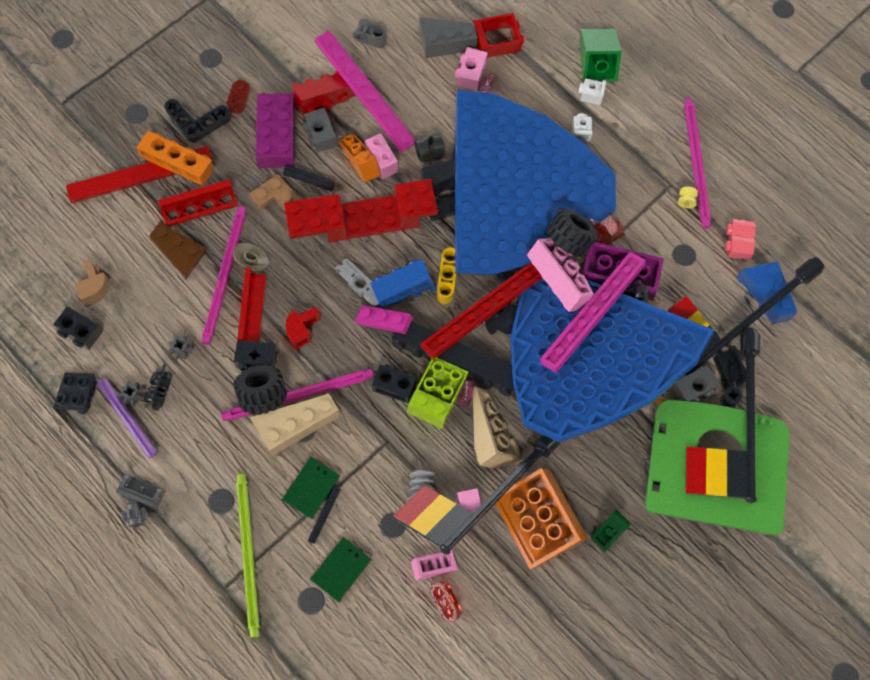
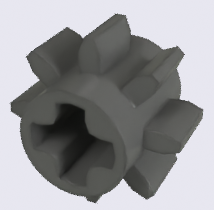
M176 335L173 342L169 341L170 346L173 347L169 349L170 354H175L176 360L179 357L186 360V356L189 353L193 354L189 348L193 346L192 341L187 342L185 335L183 338H178Z
M128 381L127 385L121 386L122 393L118 394V396L124 399L123 403L125 405L131 403L135 407L137 402L143 401L141 395L145 392L143 389H139L140 384L138 382L133 385Z
M141 503L127 505L126 511L122 512L123 522L125 524L128 523L129 527L144 525V519H148L146 507L142 508Z

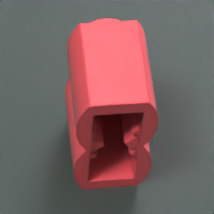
M733 219L731 224L727 225L726 235H729V240L726 241L725 251H728V257L745 260L752 258L755 244V222Z

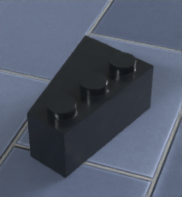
M455 154L451 160L444 163L440 160L421 169V180L431 179L434 196L448 190H455Z

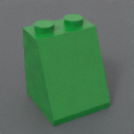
M581 29L579 46L583 82L585 78L603 82V80L606 82H618L622 50L616 29Z

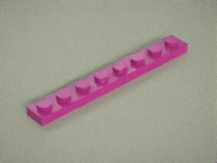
M328 30L316 37L314 40L316 45L399 151L403 153L414 146V137L331 31Z
M629 252L541 357L540 364L557 373L645 267L646 260Z

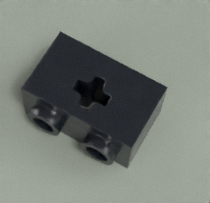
M237 340L234 356L235 367L243 371L256 365L268 364V366H275L278 353L277 346L270 343Z

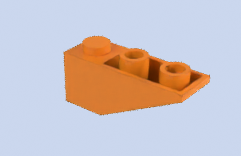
M354 133L338 141L357 175L364 183L381 175L376 158Z

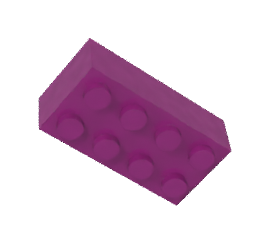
M293 93L257 94L256 161L258 168H284L285 165L294 167L295 101Z
M598 242L591 246L586 253L582 275L587 280L603 285L629 252L646 260L645 267L633 281L641 280L650 291L648 300L653 301L658 291L664 258Z

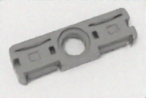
M344 259L342 265L336 266V274L339 272L360 297L363 296L373 307L378 308L380 306L370 284L372 281L349 259ZM358 280H363L366 282V285L363 288H358L355 283Z

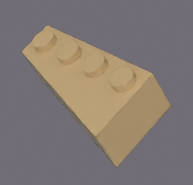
M326 394L269 411L266 414L262 413L261 415L252 416L250 419L269 453L273 456L339 418L340 413L331 396Z

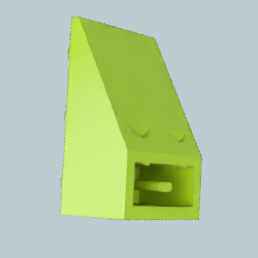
M437 357L434 360L431 359L408 404L407 413L443 429L466 380L468 371Z

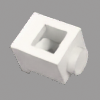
M585 78L584 83H580L578 91L581 94L580 101L601 105L606 81L600 82Z
M581 113L573 117L572 135L583 143H590L592 117H587L586 114Z

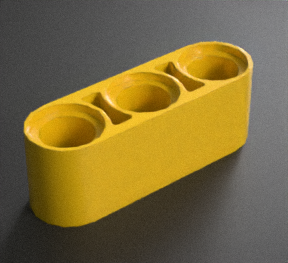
M452 247L446 248L441 257L437 285V300L441 304H449L454 296L456 282L455 248ZM452 257L454 260L448 261L446 258ZM450 274L452 277L446 278L443 275ZM448 291L450 294L443 295L441 292Z

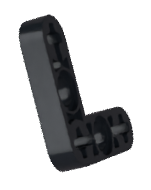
M170 99L164 105L168 117L183 136L192 143L201 140L231 120L230 109L224 105L214 108L195 121L179 101ZM170 107L176 108L178 113L175 114L174 110L170 109ZM180 118L188 119L184 124L178 123ZM205 121L213 122L210 127L203 126Z

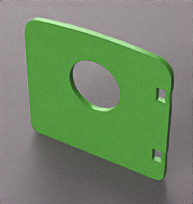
M666 400L657 407L654 420L645 500L647 511L659 515L773 536L779 535L784 529L790 436L786 424L779 419L755 413L757 498L755 503H748L745 499L690 495L685 494L686 446L697 447L698 440L703 434L719 430L735 437L742 451H746V411L690 401ZM659 424H666L665 434L659 433ZM653 481L660 482L659 492L652 491Z

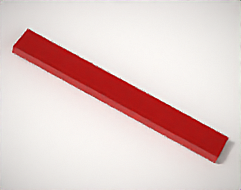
M209 146L194 150L197 154L208 156L212 160V164H214ZM147 162L66 185L69 201L72 204L173 176L176 173L153 162Z
M532 262L423 341L420 344L421 348L434 360L543 279L542 275Z

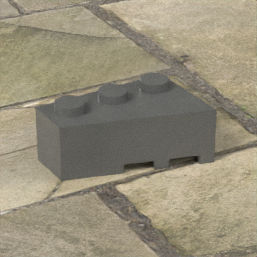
M419 17V33L425 58L466 52L467 47L476 49L477 35L474 23Z

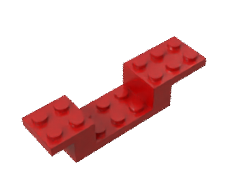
M431 179L395 184L394 195L342 204L339 194L284 202L290 239L327 233L328 242L342 241L419 228V218L438 215Z

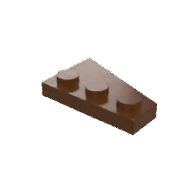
M159 222L149 235L153 243L170 260L171 264L181 273L185 280L207 252L204 246L162 222Z

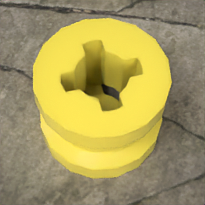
M682 187L679 191L681 197L678 199V205L683 208H694L697 202L695 198L698 195V190L693 187Z

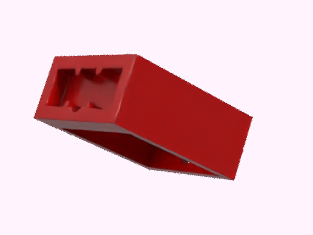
M514 13L473 20L478 50L488 52L487 58L521 51L522 44H524V36L519 31V20L515 19ZM509 27L513 41L488 46L484 32Z

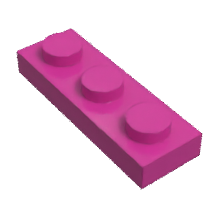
M362 305L355 322L361 326L406 334L413 317L408 313Z

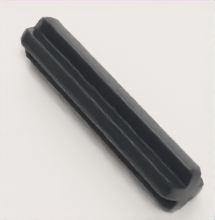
M285 165L283 169V175L328 191L334 189L335 182L333 180L289 165Z

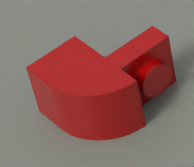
M316 307L304 310L300 316L294 310L286 319V333L295 350L312 341L307 327L321 320L320 313Z

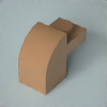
M90 259L83 262L89 278L74 283L80 300L85 307L102 300L109 289V281L104 272L101 273L98 265H93Z

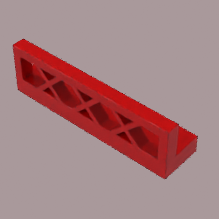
M230 179L158 200L165 224L169 227L238 207ZM231 195L233 202L227 204L220 202L223 197ZM211 201L215 204L212 208L206 209L203 207L205 202ZM188 207L197 208L193 214L185 213ZM176 212L179 215L176 219L168 220L167 213Z
M245 267L237 339L260 342L267 276L266 274H253L252 269L249 267Z

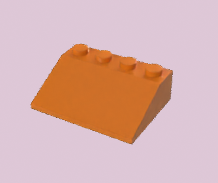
M541 468L514 484L496 503L530 570L588 540L549 468Z

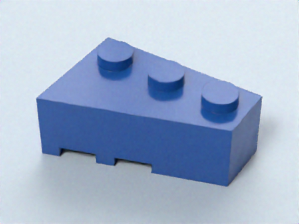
M422 259L413 260L407 266L396 268L390 274L379 276L370 283L382 308L403 302L405 297L413 294L415 297L421 296L420 292L431 289L432 292L437 290Z
M778 261L742 269L737 277V280L740 283L742 282L748 289L749 295L753 296L759 303V307L787 284ZM787 294L765 313L772 324L789 321L798 312L791 294Z

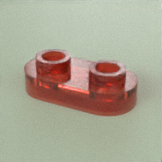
M237 80L232 84L227 100V106L231 113L239 114L245 110L250 87L244 80Z
M445 581L434 583L431 586L430 593L442 618L447 622L458 620L461 616V607L451 587Z

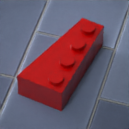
M338 71L334 75H329L328 73L321 75V78L318 80L307 79L301 85L298 83L291 84L295 105L304 120L305 113L322 108L329 110L333 106L344 103L356 96Z

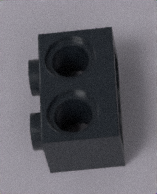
M68 306L53 324L58 330L56 333L64 339L68 337L73 340L72 343L77 347L82 348L84 346L89 350L103 332L97 323ZM73 322V324L70 327L66 328V325L68 323ZM84 332H89L85 337H81Z
M379 365L372 383V391L409 404L417 377L409 371H398L391 365ZM384 376H388L391 378V380L389 382H383L381 381V378ZM405 382L409 384V387L403 389L399 387V384Z

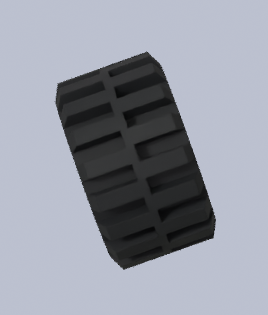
M567 208L560 209L546 228L548 236L559 248L577 257H583L598 239V232L584 216Z
M268 364L251 366L247 370H243L234 380V391L239 406L245 413L248 412L252 415L254 413L256 415L266 414L269 411L276 410L286 400L287 391L283 376L275 366H268Z

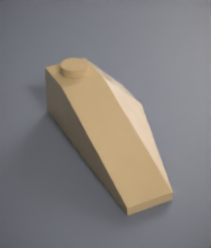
M474 387V449L479 465L494 469L523 461L515 438L511 439L506 431L509 428L508 425L497 414L499 409L488 390Z

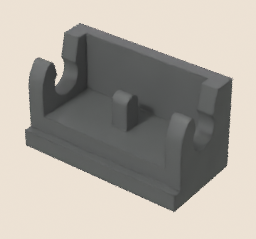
M130 475L123 477L116 490L120 497L135 503H141L142 506L157 511L166 492L162 488L153 486Z

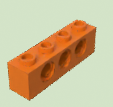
M147 131L136 147L140 157L201 186L205 184L214 170L212 160L208 156L197 154L189 147H182L176 141L165 139L157 132Z

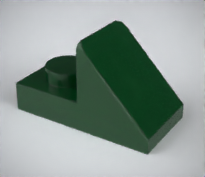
M616 509L590 538L606 552L631 523Z

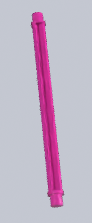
M688 98L685 100L684 110L695 186L698 190L697 200L700 222L703 229H709L711 227V215L695 105L693 104V99Z
M239 206L235 213L232 230L202 333L201 343L204 345H210L211 339L214 336L217 318L234 261L233 249L239 242L240 233L246 218V208L243 206Z
M372 369L361 370L287 392L286 400L282 402V405L367 381V379L374 377ZM240 406L221 413L223 421L230 419L232 421L251 415L248 412L245 413Z

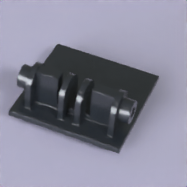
M163 364L160 369L157 368L155 373L153 372L149 383L152 386L149 391H146L143 402H146L145 409L149 405L152 406L151 409L156 411L163 407L165 400L163 397H166V394L161 391H168L172 379L170 373L164 372L166 364Z
M65 372L53 409L78 411L77 413L85 415L89 411V401H92V397L89 395H94V390L98 383L95 374Z

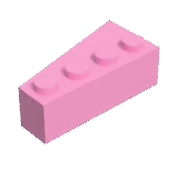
M551 238L537 240L527 254L532 264L537 268L542 278L548 283L553 293L557 295L568 312L582 310L594 294L585 276L579 273L580 267L578 263L573 262L571 254L559 248Z

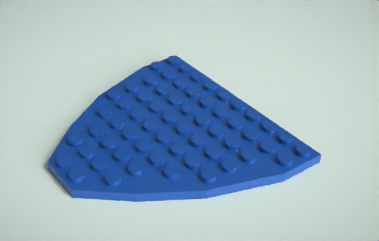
M456 91L455 274L492 276L527 266L532 262L527 254L538 239L550 238L546 228L562 208H567L581 214L594 227H597L616 210V174L582 141L546 115L494 93Z
M541 279L520 295L510 337L513 385L523 425L559 443L604 428L654 402L697 365L714 334V330L628 295L621 294L559 371L555 373L540 364V359L581 310L568 312L557 295L553 293L548 283ZM587 280L593 294L602 286Z

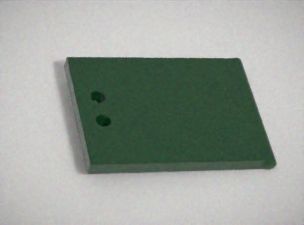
M310 456L282 498V501L310 519H314L315 514L341 475Z
M342 537L314 575L310 577V580L340 603L341 599L372 559Z

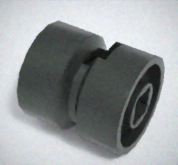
M440 133L429 135L428 139L421 137L414 140L415 150L420 162L430 160L431 156L437 158L445 155V147Z

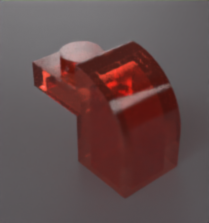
M612 215L601 222H597L594 219L589 220L598 232V239L595 242L609 244L626 235L619 220Z

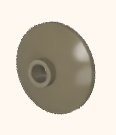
M240 243L233 249L235 261L244 268L249 267L252 271H262L269 264L267 254L254 244Z

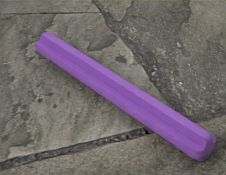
M106 378L98 381L97 385L149 459L156 456V449Z

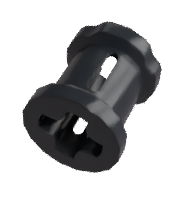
M736 387L727 388L720 397L721 405L734 408L742 399L741 391Z

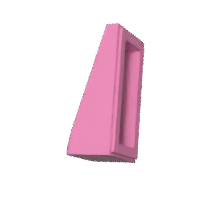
M453 550L450 551L449 555L439 552L416 557L411 561L416 581L458 570ZM443 557H447L449 567H446ZM436 559L439 560L441 569H438ZM428 561L431 563L432 571L429 569Z

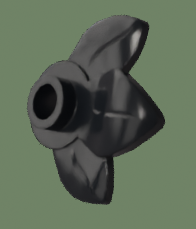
M512 305L505 306L500 310L499 314L495 313L485 321L487 331L491 335L498 330L504 334L511 335L517 308Z

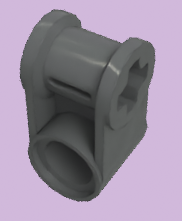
M365 19L359 20V26L352 34L356 41L376 48H382L387 44L384 26Z

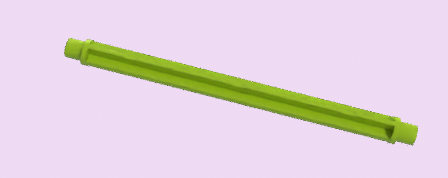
M238 474L236 486L248 630L250 631V638L259 637L260 625L248 482L246 481V474Z

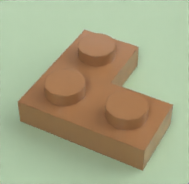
M279 174L249 193V198L260 210L275 200L285 211L284 202L300 200Z

